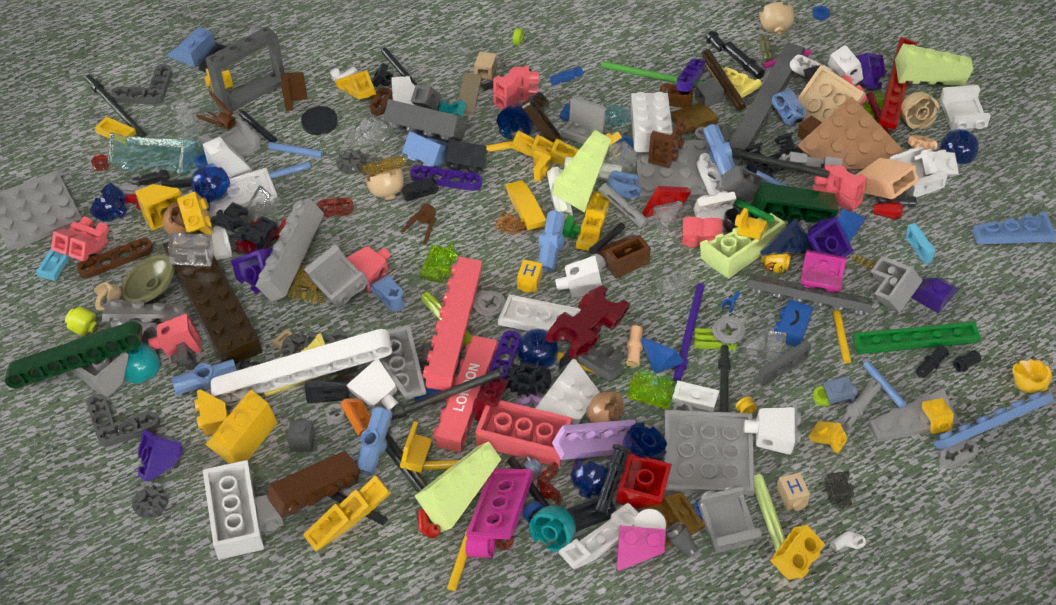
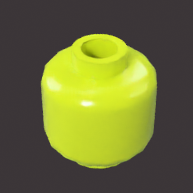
M80 306L75 309L72 308L65 318L68 330L80 336H86L89 332L93 333L98 326L96 314Z

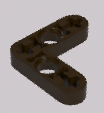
M538 92L522 103L524 111L544 137L553 143L556 138L562 141V136L542 111L549 105L547 98L541 92Z

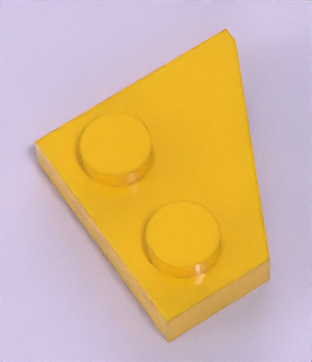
M367 70L334 80L336 87L358 100L376 95Z

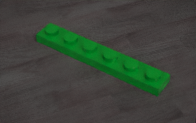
M975 322L859 332L853 333L852 339L857 354L931 348L938 347L939 345L974 344L980 342L981 336Z

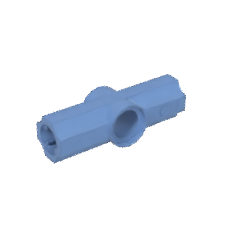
M714 124L708 125L703 129L702 133L708 145L710 159L716 164L721 176L725 172L727 173L728 170L730 171L736 167L732 159V150L729 143L725 142L719 126Z
M554 210L548 212L544 232L539 236L540 254L538 262L542 263L543 271L552 272L555 270L558 252L562 250L564 245L562 231L566 215L562 212Z
M231 359L215 365L202 363L197 365L194 371L172 377L171 379L176 395H180L199 388L204 390L210 389V382L213 378L237 370L234 360Z
M379 407L374 408L368 428L361 434L360 441L362 447L356 463L360 469L359 473L370 476L375 473L380 453L387 447L385 437L393 414L389 410Z

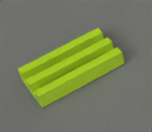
M695 328V348L720 349L723 345L721 341L715 340V336L712 335V329ZM725 330V332H727L728 335L732 334V332H730L729 330ZM730 343L724 344L729 346V350H736L737 343H734L732 346Z

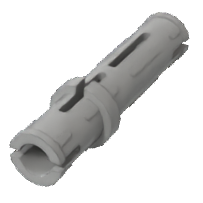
M604 183L599 188L598 192L617 207L626 219L632 220L640 229L648 223L649 219L642 215L635 205L627 202L607 183Z
M871 379L853 404L848 405L846 413L838 421L841 426L845 422L847 423L843 428L844 431H849L855 421L862 417L863 410L881 389L879 382L873 387L876 380Z

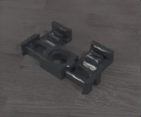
M790 132L775 139L776 144H779L781 148L780 152L768 157L779 159L782 154L788 155L790 152H803L795 146L791 137L793 132ZM760 142L748 146L744 151L763 155L760 152L763 144ZM748 160L750 164L747 166V169L755 174L757 170L764 174H774L786 170L785 168L779 169L772 165Z
M234 202L225 209L224 213L222 210H218L216 212L217 216H213L210 219L213 228L215 225H218L226 230L227 235L241 242L247 239L255 243L258 250L269 240V232L272 229H278L276 222L264 216H261L259 218L260 222L252 227L251 223L239 218V215H248L247 209ZM237 227H244V230L241 232L234 231Z

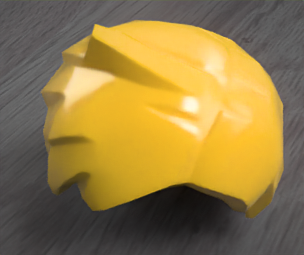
M1021 360L1019 364H1014L1012 368L1017 388L1025 393L1031 394L1046 391L1052 381L1050 367L1045 366L1040 360Z

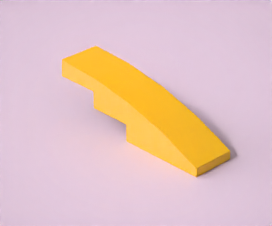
M517 131L510 148L533 157L535 150L551 156V163L565 165L566 157L573 158L579 151V149L557 138L553 143L538 134L534 139L520 131Z
M521 180L505 184L515 211L518 212L521 221L525 223L527 230L544 227L546 218L525 182Z
M597 191L593 192L586 208L581 232L576 241V249L589 251V248L600 240L611 202Z
M374 476L359 491L355 489L340 505L335 503L303 536L317 552L356 525L391 494V491L378 476Z

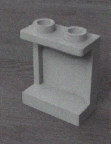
M238 117L235 119L236 127L215 138L221 137L244 158L260 149V137L250 129L246 122H243ZM207 134L200 136L202 147L204 143L213 140Z
M336 244L304 269L309 279L337 308L346 304L357 292L362 291L369 284L365 274L362 271L359 272L342 254Z
M733 485L719 492H715V490L707 491L698 502V507L715 554L757 544L762 537L760 528L754 527L743 496L745 492L744 486L737 487Z

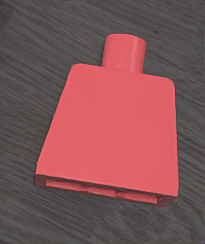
M364 247L348 256L347 259L359 272L362 271L365 274L369 284L364 289L370 292V285L383 278L388 272L386 260L391 255L386 248L375 252L370 247Z
M187 314L159 324L157 326V337L148 339L151 347L155 350L162 348L167 357L178 353L177 345L183 342L194 352H201L200 334Z

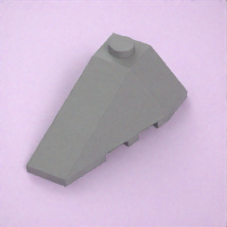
M410 325L388 330L392 353L389 356L380 358L379 361L405 399L425 395L426 389Z
M127 352L71 371L93 390L107 398L123 384L129 355Z

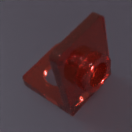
M554 462L537 476V487L544 498L553 500L559 506L561 504V493L549 483L558 474V464Z

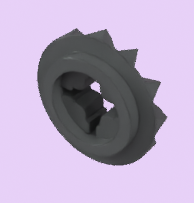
M352 149L351 152L344 151V154H339L336 163L341 172L354 174L365 168L366 158L365 154H361L360 151L354 152Z
M292 333L286 337L281 347L283 356L286 357L301 352L299 350L293 353L295 349L294 344L298 346L303 343L302 350L305 347L307 348L312 342L310 337L305 336L303 333Z
M154 484L152 487L144 486L143 490L136 491V496L132 498L134 512L144 518H151L161 514L168 505L167 493L162 487L158 488ZM147 495H149L152 498L153 506H150V504H148Z

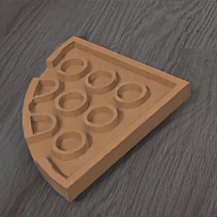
M853 96L796 146L804 154H807V157L820 158L821 160H824L825 157L842 159V166L846 170H863L879 158L890 159L891 156L904 151Z

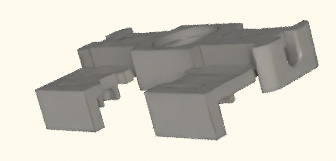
M790 152L788 155L782 154L779 158L780 160L823 170L825 165H831V167L835 165L842 166V159L825 157L824 160H821L820 158L807 157V154Z

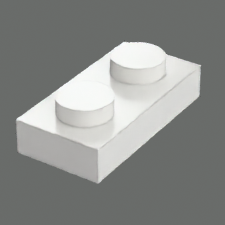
M677 381L672 402L684 401L691 404L694 408L714 412L719 390Z

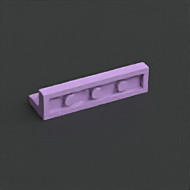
M635 420L562 425L552 444L561 460L609 456L613 453V444L627 447L634 452L637 447L630 435L636 428L637 423Z

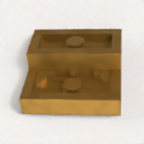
M697 103L670 112L671 120L675 125L680 116L684 117V125H686L685 134L695 131L698 127H707L708 125L718 123V116L703 103Z
M683 492L663 497L662 504L642 508V511L654 509L660 512L665 518L666 530L676 522L684 524L691 536L705 528L704 523ZM667 535L665 536V548L672 545V543L667 540Z

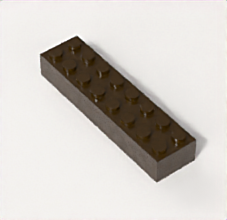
M197 230L163 243L166 256L174 263V273L219 361L224 362L233 359L234 363L237 364L242 360L261 354L262 349L259 338L201 231Z

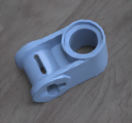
M786 89L773 96L772 104L787 126H793L798 119H803L806 116L805 108L792 90Z
M614 170L605 182L625 198H638L639 193H642V189L638 185L639 177L636 174Z
M386 275L370 285L373 294H377L379 300L391 311H400L405 307V301L402 298L403 290L394 282L390 275Z

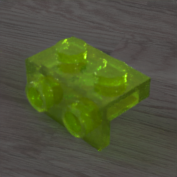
M450 242L447 248L432 244L419 273L420 279L443 284L445 277H448L450 274L451 263L455 262L457 257L454 242Z
M637 370L630 382L628 399L668 409L677 381L672 380L668 376L659 377L652 375L651 372L646 370Z

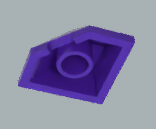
M864 53L855 56L860 61L863 80L860 82L869 89H881L882 82H879L881 77H885L886 74L883 55Z
M837 217L822 219L808 229L807 237L816 252L846 257L854 251Z
M260 249L231 260L236 280L240 283L246 281L252 285L251 291L260 293L261 291L255 285L273 249Z
M943 278L922 279L923 281L911 298L939 314L960 288Z
M144 429L138 448V458L141 457L143 467L139 466L138 476L144 481L149 482L176 465L177 459L182 454V443L174 438Z

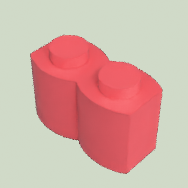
M683 218L682 245L695 248L700 246L702 241L707 240L709 242L714 240L715 236L722 233L723 220L719 218Z

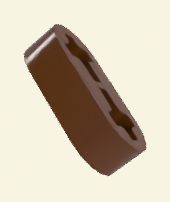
M383 87L376 91V95L373 96L369 105L372 115L381 116L385 113L388 99L392 100V91L389 88Z

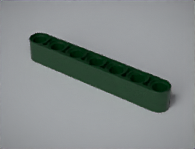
M135 321L126 322L12 361L7 368L5 384L10 388H21L136 349L141 345L142 325Z

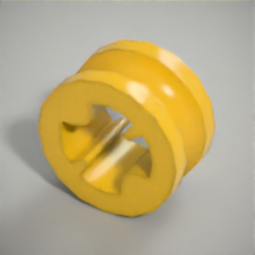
M748 396L742 398L735 408L740 413H754L757 409V404Z

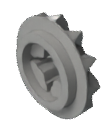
M489 290L479 293L475 297L473 305L476 313H480L481 317L484 315L488 316L490 319L494 315L498 317L506 300L499 292ZM491 302H493V306H489V308H486V303L490 304Z
M722 317L714 322L712 335L715 336L716 341H721L723 345L730 343L732 346L734 343H740L741 339L744 338L745 327L736 318ZM726 327L730 332H732L731 335H728V333L725 332Z

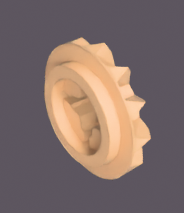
M922 135L909 136L907 141L912 148L922 146L924 150L932 149L933 151L938 146L934 139Z

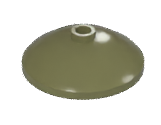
M159 254L148 257L138 263L124 279L121 288L122 297L130 303L132 301L147 303L157 298L167 289L173 279L175 270L173 261L168 256Z

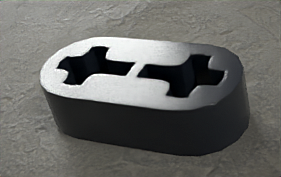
M429 177L406 184L402 188V194L406 201H412L437 193L439 187L435 179Z

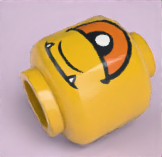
M791 255L762 256L760 263H764L766 271L782 274L784 270L788 271Z

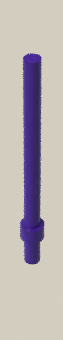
M698 283L695 290L679 353L683 362L680 365L674 366V382L681 381L683 371L687 368V355L705 285L702 283Z

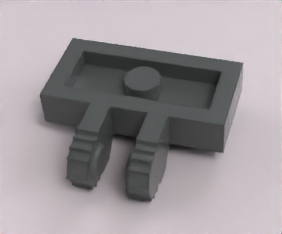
M608 345L601 352L594 348L590 349L587 353L579 356L577 362L610 382L623 373L624 366L619 363L625 355L619 350L613 354L612 358H609L615 349L612 345Z

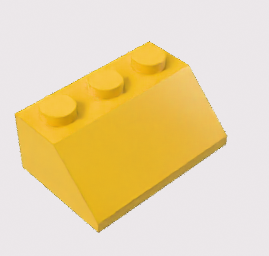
M251 389L243 396L205 445L229 464L248 461L278 421L268 402Z

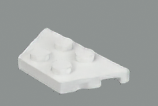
M572 359L535 409L572 417V424H579L586 414L587 406H589L593 397L600 393V391L577 361Z

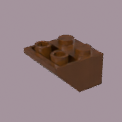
M628 235L602 247L596 254L604 258L606 267L617 279L649 264L651 248L640 235Z

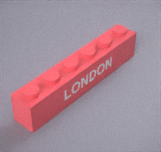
M473 335L471 343L466 345L465 359L460 361L459 375H455L453 386L490 372V367L498 348L497 340ZM484 384L446 399L447 407L442 409L440 425L435 427L433 439H436V447L462 452L475 417V411L472 410L473 403Z

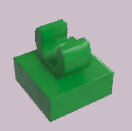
M569 214L564 221L562 234L565 238L576 239L581 227L573 224L575 217Z

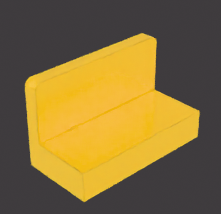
M414 421L403 450L400 467L421 473L432 439L417 435L418 422Z

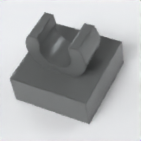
M185 342L178 344V353L170 356L171 363H176L177 368L185 366L188 370L195 369L197 366L195 352Z

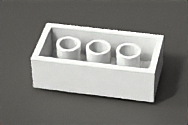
M631 93V123L634 152H649L652 131L668 135L672 134L668 93Z
M245 460L204 469L203 476L213 545L218 560L264 550L254 499L255 492L248 461Z

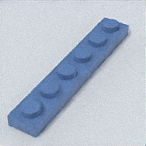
M1041 391L1028 396L1029 400L1025 402L1023 399L1011 403L1012 407L1006 409V407L999 408L993 411V416L988 417V415L978 417L975 419L976 423L970 425V422L958 426V431L954 433L950 430L940 434V439L933 441V444L937 450L953 446L1053 402L1052 394H1042Z

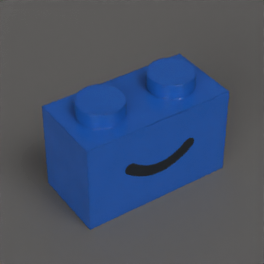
M789 300L787 307H782L779 317L782 319L781 322H776L773 332L777 334L775 341L792 347L801 344L811 319L813 307Z

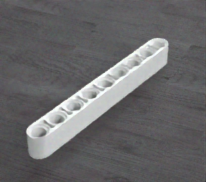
M385 329L374 330L215 377L210 382L211 395L226 401V403L242 399L251 389L256 394H261L389 356L392 353L389 331Z

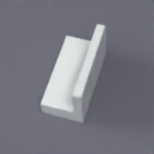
M220 226L214 227V233L208 235V239L215 259L233 257L226 230Z

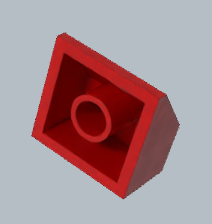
M633 453L629 454L625 464L626 471L622 474L616 503L620 505L629 503L635 509L662 504L672 464Z

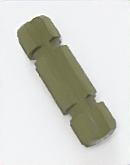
M761 35L759 37V44L761 45L763 61H772L773 54L769 37Z

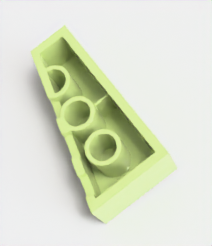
M903 44L895 59L898 83L911 81L912 84H919L920 81H927L928 84L942 82L944 85H965L973 71L970 57L936 51L931 48L917 47L916 45Z
M595 130L557 177L552 194L585 213L608 153L611 139Z
M773 215L774 220L771 223L767 222V228L761 240L737 235L736 227L733 228V232L726 235L721 233L715 236V239L712 241L700 242L701 259L729 279L762 256L760 251L785 227V222Z
M489 441L474 448L415 495L433 524L440 526V532L453 528L501 461V458Z

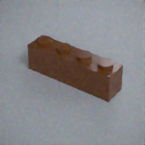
M346 450L271 483L267 499L280 517L287 514L292 515L302 507L315 504L319 499L333 496L337 491L345 487H352L357 482L360 469Z

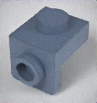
M848 376L823 382L829 404L849 400L850 404H853L855 396L858 395L855 384H851Z

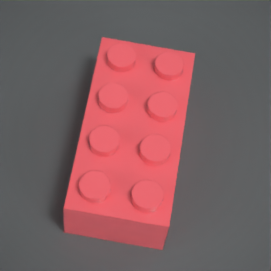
M501 400L497 407L485 406L475 432L476 447L489 441L496 452L524 459L528 456L531 460L535 458L540 463L560 467L562 460L552 442L562 425H572V417Z

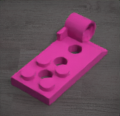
M532 469L493 470L484 484L466 533V554L468 557L492 558L495 553V539H511L514 536L534 476ZM493 520H499L496 523H490Z

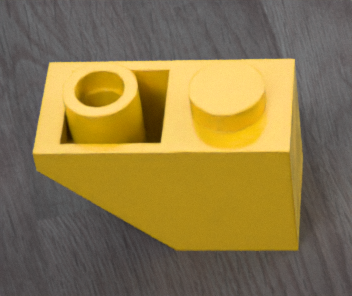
M197 390L198 399L194 400L196 412H200V416L197 417L199 430L203 429L205 436L212 435L228 416L227 407L222 400L203 390Z

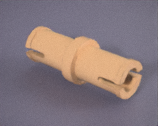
M635 325L630 327V338L626 346L628 350L626 364L628 366L638 367L640 365V352L643 350L641 342L643 328L641 326Z

